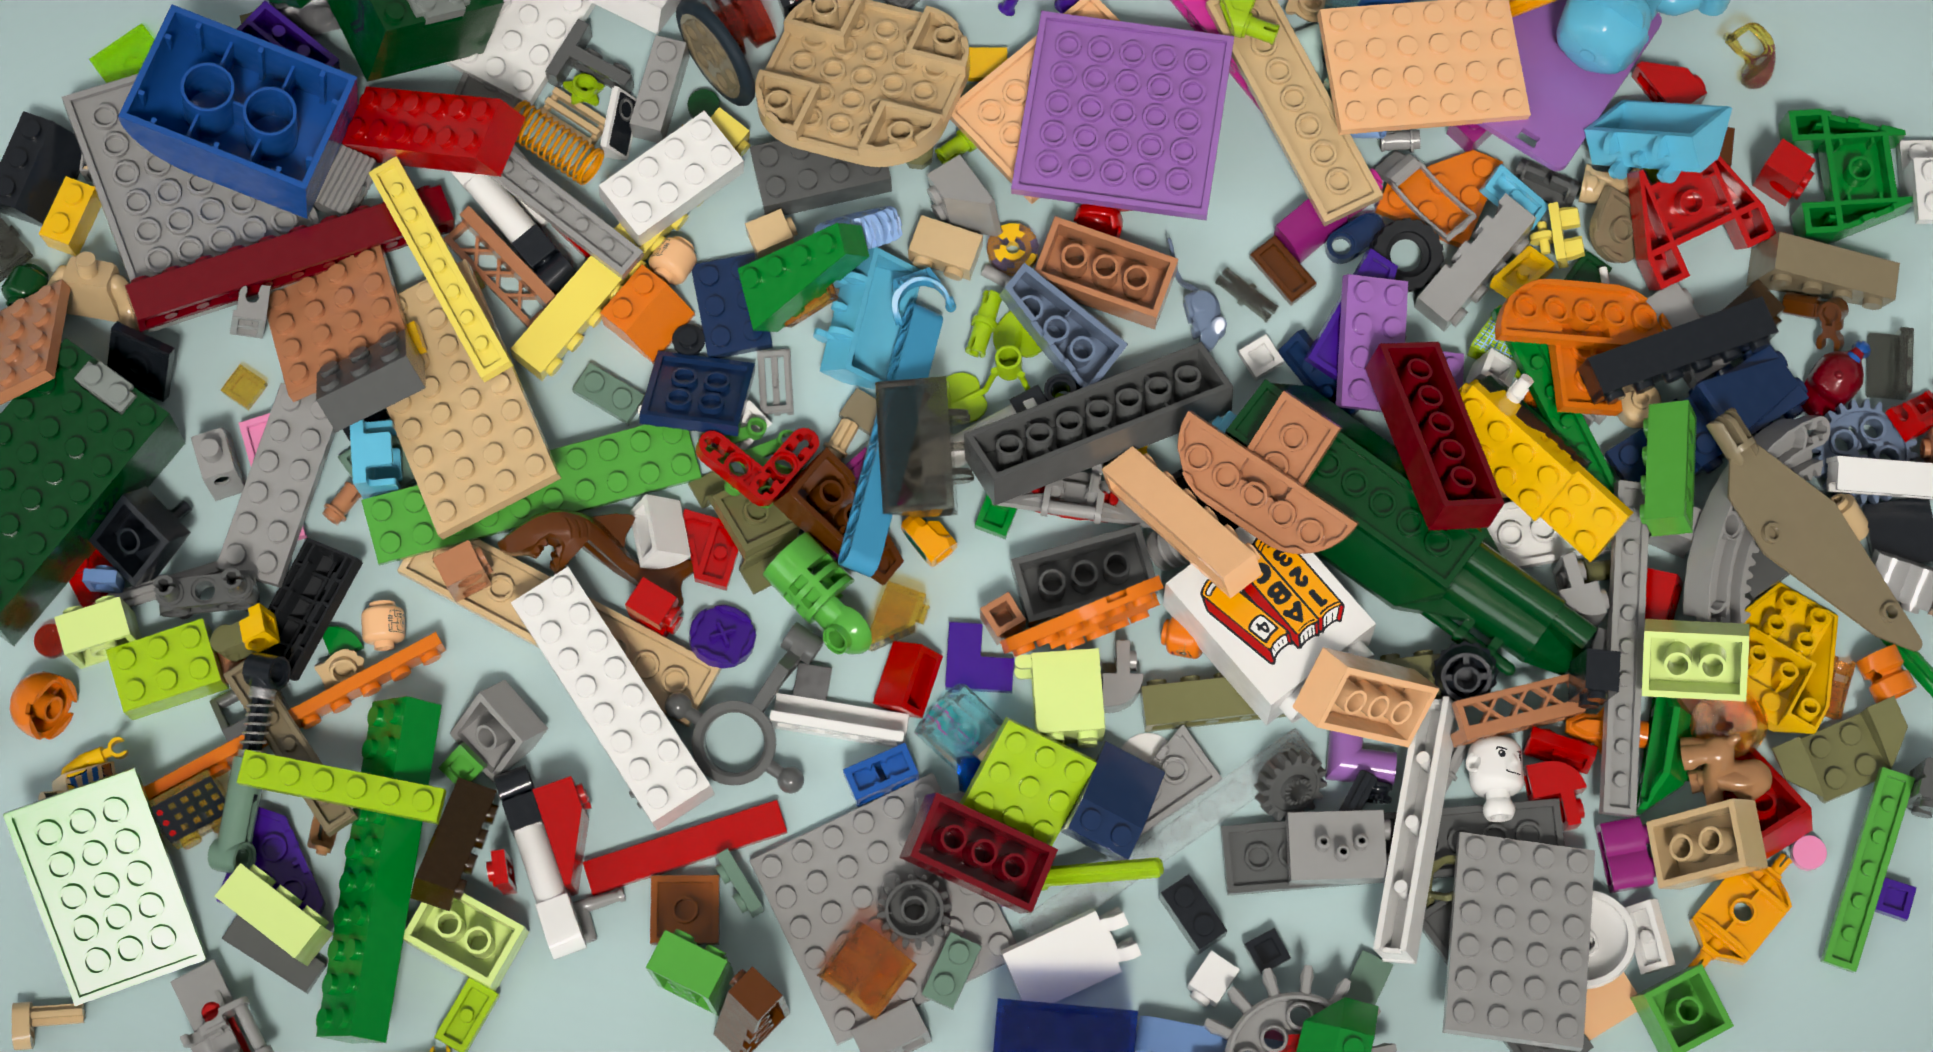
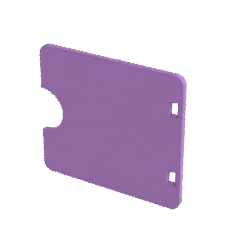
M1557 0L1519 16L1512 17L1531 115L1525 120L1488 122L1477 125L1553 171L1565 169L1586 138L1584 129L1601 116L1662 23L1659 13L1651 21L1648 31L1649 40L1638 57L1624 71L1616 74H1600L1585 71L1576 66L1558 46L1556 32L1567 0ZM1521 132L1537 141L1534 148L1517 138Z

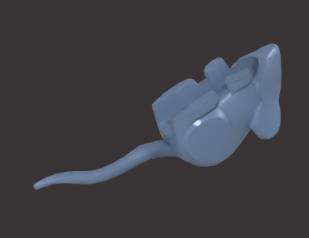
M1168 238L1170 255L1175 257L1172 240ZM1177 267L1175 275L1177 282L1192 292L1184 296L1185 302L1183 303L1188 324L1191 323L1192 325L1190 329L1193 340L1199 338V343L1202 342L1208 352H1210L1217 345L1218 340L1226 333V319L1220 316V304L1217 297L1210 291L1201 290L1185 282Z

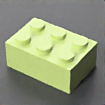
M1645 619L1642 696L1746 702L1749 624Z
M240 863L215 894V897L293 958L308 966L333 935L332 932L325 928L329 921L308 905L303 910L299 908L303 901L282 885H279L277 889L273 888L272 886L276 881L253 864L248 869Z
M464 893L461 901L458 899L454 900L450 912L421 902L405 929L403 940L414 948L496 992L530 932L525 926Z

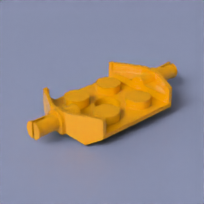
M1780 853L1770 867L1725 878L1696 914L1689 920L1700 946V952L1688 967L1698 965L1701 961L1700 964L1705 968L1711 960L1744 965L1792 907L1788 892L1780 880L1782 873L1792 863L1789 857L1779 867L1786 857L1785 854ZM1737 903H1744L1751 909V918L1748 921H1740L1735 917L1734 907Z

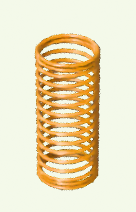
M527 100L519 102L513 109L519 112L525 106L522 114L525 117V121L518 135L519 140H516V143H519L520 146H525L526 150H531L532 154H537L538 158H543L544 162H549L550 166H555V169L561 170V173H566L567 177L573 178V181H577L580 185L587 184L599 170L604 159V151L601 148L595 149L594 144L589 145L588 140L583 141L582 136L577 137L576 132L571 133V129H565V125L559 126V121L553 122V117H547V113L542 114L541 109L536 110L535 105L531 106ZM539 112L538 118L534 121L528 133L522 137L534 115ZM543 116H545L543 123L540 125L533 138L529 140L530 134L538 125L540 119ZM551 120L541 139L534 145L537 136L541 133L545 124ZM557 124L547 143L540 149L543 140L551 128ZM562 128L561 134L558 136L551 149L548 152H546L548 145L551 143L558 130ZM566 132H568L567 138L564 140L559 150L552 156L554 149L561 141L563 135ZM574 135V139L565 154L558 160L568 140ZM580 139L578 147L575 149L570 159L564 164L565 159L571 151V149L573 148L574 144ZM586 143L583 152L580 154L574 165L570 167L572 160L574 159L580 148ZM592 147L590 154L586 157L580 168L576 171L579 162L582 160L588 149ZM596 156V158L594 159V161H593V163L591 164V166H590V167L588 168V170L585 172V170H586V168L588 167V165L590 164V162H591V161L593 160V158Z

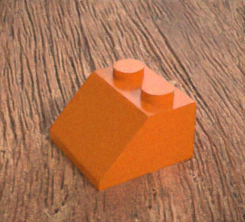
M641 264L603 308L600 315L604 326L654 364L658 351H665L672 343V336L675 330L682 325L688 324L695 316V313L665 281Z

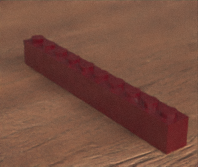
M427 185L416 189L440 234L450 233L454 229V218L441 185L435 187ZM383 201L381 204L372 207L369 205L357 207L350 214L340 217L338 215L328 216L322 219L320 223L309 227L307 225L294 227L289 233L281 236H265L258 240L257 243L246 247L244 245H237L228 249L226 253L215 257L212 255L202 256L196 259L193 264L183 267L179 265L171 266L163 270L161 274L152 277L146 275L134 278L130 284L125 285V289L139 331L142 332L238 301L239 292L243 286H247L246 298L257 295L261 285L271 286L270 290L300 281L306 277L316 276L327 271L332 265L352 255L356 258L366 249L381 245L385 253L406 247L408 244Z

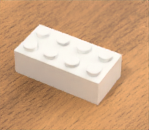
M703 111L599 185V195L637 246L641 247L743 174L744 160L708 114Z

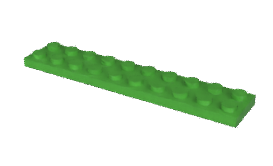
M642 425L552 449L550 452L561 479L445 539L438 536L418 485L363 499L361 502L378 564L380 566L455 546L467 540L473 541L511 531L532 516L548 510L567 509L582 512L701 479L702 476L689 431Z

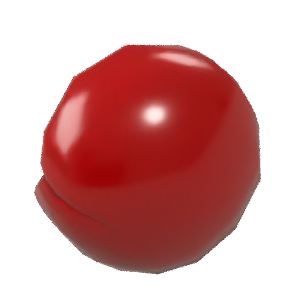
M1081 204L1076 210L1074 222L1120 238L1123 218L1117 208Z

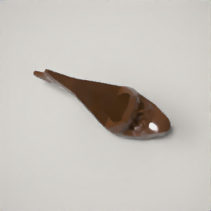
M567 509L548 510L532 516L498 542L500 551L505 555H527L535 559L540 556L544 546H553L555 551L550 554L552 560L550 561L549 568L554 571V575L565 569L567 563L582 548L614 573L637 586L642 577L673 594L678 598L679 607L684 604L681 590L683 581L693 574L692 563L689 559L678 565L663 569L640 568L639 560L625 549L626 535L636 518L631 514L615 513L591 517L581 512Z

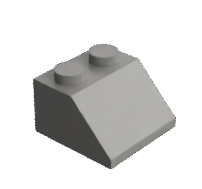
M961 155L956 156L927 174L930 185L927 193L934 203L931 205V208L939 221L943 222L945 220L947 224L982 235L997 237L1002 234L994 199Z
M503 680L479 692L452 729L450 735L459 745L465 742L488 765L483 772L492 782H495L494 776L507 772L534 749L549 728L507 681Z

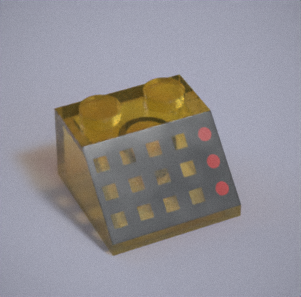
M206 770L148 802L156 821L170 843L178 850L182 847L186 850L201 843V837L212 831L219 833L226 791L222 783Z

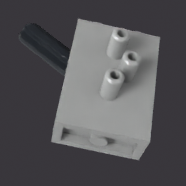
M1365 770L1359 771L1339 811L1287 813L1285 822L1289 886L1385 882L1390 853H1386L1385 840L1391 839L1390 819H1384V810H1362L1377 783L1375 775Z

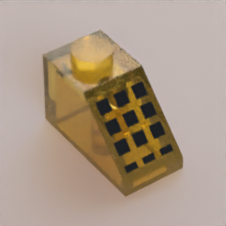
M888 581L870 628L872 643L869 651L873 652L893 643V641L916 632L919 623L925 624L930 611V606L926 605L925 593Z

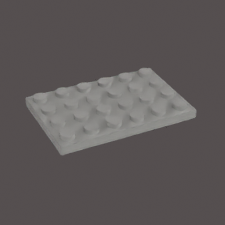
M1459 832L1456 847L1442 1033L1581 1052L1584 1045L1595 862L1594 850Z

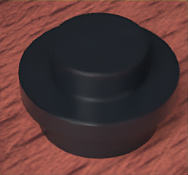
M686 324L675 330L672 336V344L674 349L682 355H696L705 345V336L699 327Z

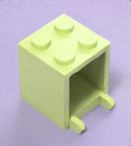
M1099 648L1037 652L1029 655H1019L1015 658V677L1019 680H1032L1035 731L1062 744L1077 743L1079 748L1098 746L1097 742L1104 741L1105 717Z

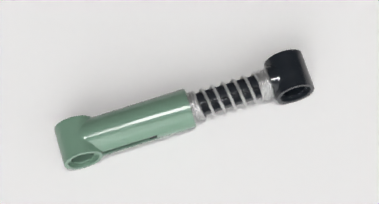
M256 652L251 653L243 664L242 674L244 681L251 688L249 689L250 694L248 697L252 700L251 704L246 705L250 708V711L245 714L248 717V722L243 723L246 726V731L242 732V735L245 736L244 741H240L243 748L238 750V755L233 756L218 838L212 842L208 850L207 859L209 866L216 871L232 874L240 863L250 869L256 862V850L252 841L262 789L242 786L236 782L245 749L261 753L266 752L262 749V746L267 743L264 739V735L269 733L266 730V726L271 724L267 721L268 716L273 715L269 712V708L274 706L271 700H275L276 690L283 689L291 676L290 663L283 656Z

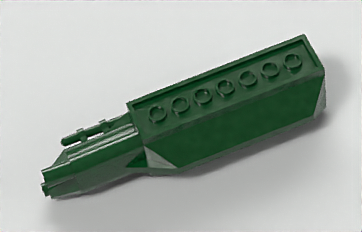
M1267 379L1262 382L1225 432V434L1246 448L1283 391H1288L1342 427L1305 487L1358 521L1359 524L1342 542L1326 550L1315 552V554L1392 609L1423 615L1452 636L1451 640L1454 643L1460 644L1463 641H1467L1470 644L1479 643L1482 648L1489 649L1491 656L1496 659L1497 669L1507 676L1513 675L1516 668L1513 663L1497 653L1500 647L1522 663L1524 662L1558 675H1565L1566 672H1569L1570 662L1581 653L1598 627L1565 604L1567 601L1502 556L1487 528L1429 531L1397 448L1310 386L1271 383ZM1453 620L1462 621L1463 623L1459 626ZM1472 627L1491 640L1488 646L1469 633Z

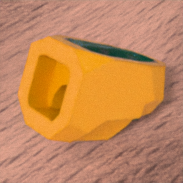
M908 516L902 522L901 530L931 567L938 565L957 548V542L939 521H930L922 516Z

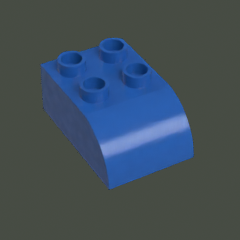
M171 4L118 118L123 128L136 142L165 162L195 176L308 219L347 132V127L358 107L357 76Z

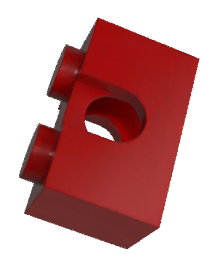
M1782 138L1752 186L1785 207L1791 198L1798 200L1815 174L1810 169L1816 159Z
M642 577L625 603L631 620L665 638L669 633L674 635L683 621V617H681L683 612L681 607L678 606V598Z

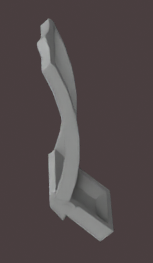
M1395 150L1374 168L1381 179L1391 185V188L1426 225H1430L1433 228L1432 230L1447 242L1463 232L1477 218L1472 210L1454 197L1432 175L1426 166L1410 153L1405 155ZM1419 168L1446 197L1469 215L1448 234L1444 233L1425 217L1398 188L1401 183Z

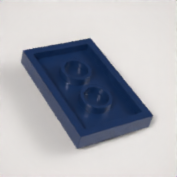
M755 253L698 263L691 270L708 357L724 358L773 348L770 332L753 331L738 273V268L756 260Z

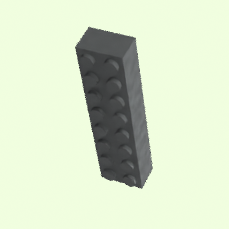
M1200 342L965 433V460L993 504L998 505L1117 458L1132 446L1140 449L1178 434L1188 411L1194 412L1207 422L1214 420L1217 416L1226 415L1229 410L1232 412L1233 385L1203 343Z

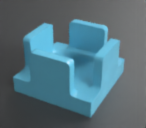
M362 419L350 425L353 484L363 499L401 490L399 481L403 480L402 455L399 448H392V436L397 435L392 420L365 422Z

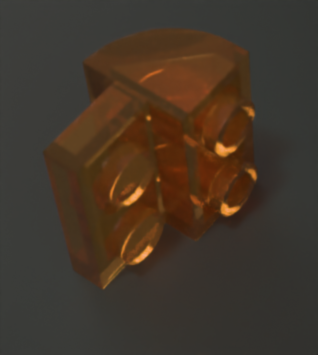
M857 921L817 976L876 1020L917 964L898 950L884 936L863 922Z

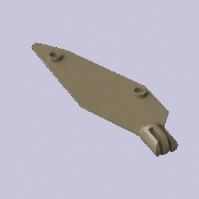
M1731 407L1724 414H1721L1714 421L1707 424L1706 427L1729 461L1727 498L1762 553L1875 637L1913 652L1919 651L1923 645L1922 639L1836 503L1760 447L1735 408Z

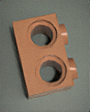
M469 540L432 558L456 603L492 585L488 575L493 573L483 551L480 546L474 549Z

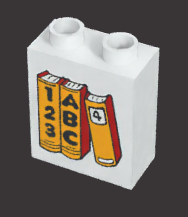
M1238 527L1235 532L1239 540L1244 544L1249 542L1259 553L1260 559L1258 563L1262 575L1232 598H1229L1194 565L1190 564L1166 582L1163 607L1188 631L1201 651L1266 726L1282 713L1294 723L1304 716L1292 706L1322 648L1374 659L1375 655L1368 646L1370 645L1376 623L1314 553L1293 554L1277 550L1243 528Z

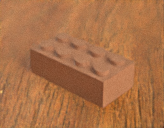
M1055 216L1034 270L1074 302L1155 330L1175 278L1179 259Z

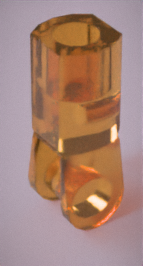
M1835 656L1830 707L1824 717L1834 720L1842 719L1848 690L1855 670V661L1846 663L1839 661V657ZM1835 673L1845 676L1844 683L1834 680Z

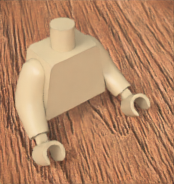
M82 252L77 257H71L67 265L59 266L52 274L47 285L50 286L63 280L71 287L66 314L113 322L118 321L138 331V325L125 289V285L129 284L124 276L120 275L115 264L96 260L95 255L91 252Z

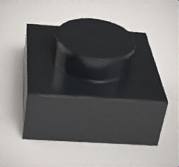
M1275 928L1244 944V948L1260 976L1264 969H1274L1291 959Z

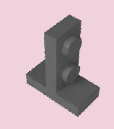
M578 19L545 71L548 82L560 89L574 68L581 73L593 76L598 82L611 89L617 86L630 94L634 88L632 75H630L631 72L619 63L612 65L604 61L603 57L593 49L587 48L584 50L593 36L590 25Z

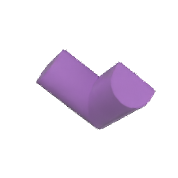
M1329 730L1327 774L1325 780L1353 783L1359 771L1365 770L1375 775L1377 782L1394 785L1397 752L1362 749L1363 737Z

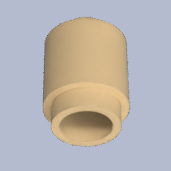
M1836 494L1830 499L1836 503L1858 540L1864 539L1869 533V522L1854 496L1851 494Z

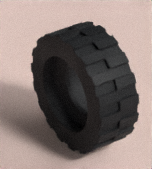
M1404 218L1393 221L1374 235V240L1370 242L1369 249H1373L1391 261L1390 252L1396 242L1407 239L1416 243L1421 251L1420 264L1417 268L1408 272L1397 269L1394 279L1408 281V292H1412L1429 284L1442 269L1440 266L1444 262L1442 253L1444 248L1443 244L1440 243L1439 235L1432 230L1433 228L1430 225H1425L1418 219Z

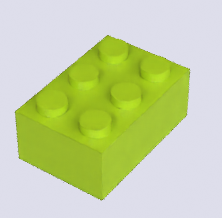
M203 618L106 650L123 712L131 720H136L229 689L223 676L217 652L210 644L212 629Z

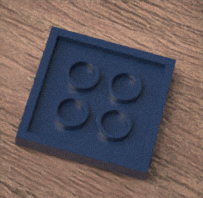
M658 351L640 410L639 424L699 432L717 431L723 435L738 436L755 374V363Z

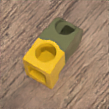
M258 603L249 607L248 617L232 625L224 624L216 628L210 638L211 647L229 661L236 662L247 658L251 653H259L280 643L275 614L262 604Z

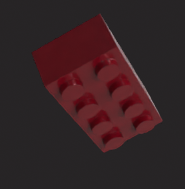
M936 792L925 795L899 858L1022 914L1033 912L1058 849Z

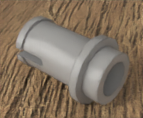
M1420 130L1387 131L1386 136L1383 139L1380 138L1381 152L1410 149L1412 153L1414 149H1420Z

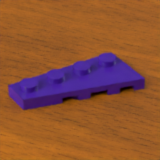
M1369 249L1365 252L1353 275L1394 280L1398 266L1373 249ZM1342 294L1304 358L1306 362L1337 381Z

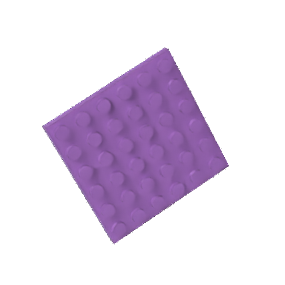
M1041 11L1011 194L1207 221L1234 36Z

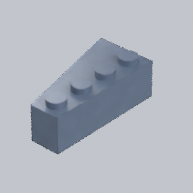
M1025 262L999 295L1059 373L1066 374L1075 381L1077 390L1099 382L1128 345V343Z

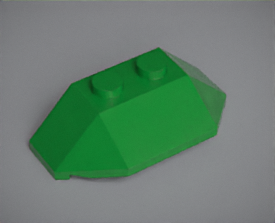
M1652 697L1648 720V742L1643 750L1637 787L1636 815L1638 816L1679 790L1685 781H1690L1688 776L1689 770H1684L1680 738H1698V729L1693 728L1695 718L1681 698Z
M1346 997L1342 998L1303 1021L1296 1052H1371L1379 1006Z

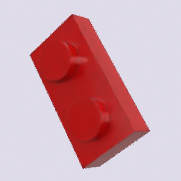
M1533 726L1525 743L1523 754L1543 761L1564 762L1575 768L1578 772L1588 774L1596 758L1598 747L1590 745L1581 739H1571L1556 734L1550 729H1540Z
M505 849L490 851L492 861L486 862L489 882H492L493 886L497 887L503 895L516 894L517 888L513 860Z

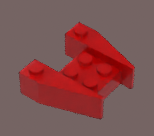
M1721 156L1701 173L1681 171L1673 183H1662L1659 180L1649 183L1643 169L1627 173L1635 257L1649 291L1662 290L1689 277V271L1677 246L1724 224L1735 250L1750 248L1777 234L1764 204Z

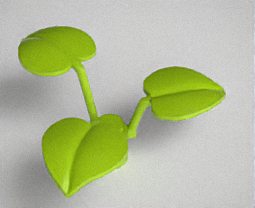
M1011 310L1000 320L996 331L993 333V344L997 350L995 354L996 367L991 369V374L984 387L980 389L978 379L964 372L946 377L938 385L933 396L927 402L928 409L937 417L955 424H968L980 419L988 409L987 401L982 395L989 391L996 376L1007 381L1018 378L1025 391L1030 389L1023 372L1022 357H1034L1042 352V350ZM1057 393L1054 398H1058L1060 396H1063L1064 394Z

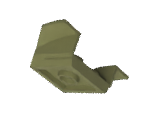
M712 471L702 476L701 479L688 483V486L702 509L710 505L714 508L744 558L739 571L754 595L772 586L763 577V573L774 558L797 538L800 528L774 504L770 508H762L752 503L742 494L738 496L728 494L724 488L725 481L723 478ZM769 478L766 484L771 486L774 481Z
M1892 696L1867 707L1855 716L1817 731L1815 734H1810L1803 738L1799 736L1773 747L1772 751L1784 778L1817 795L1818 799L1825 804L1874 783L1880 767L1892 769L1908 725L1895 697Z

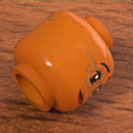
M1173 617L1166 619L1162 629L1161 643L1166 645L1167 652L1174 656L1189 659L1199 658L1203 652L1198 647L1194 638Z

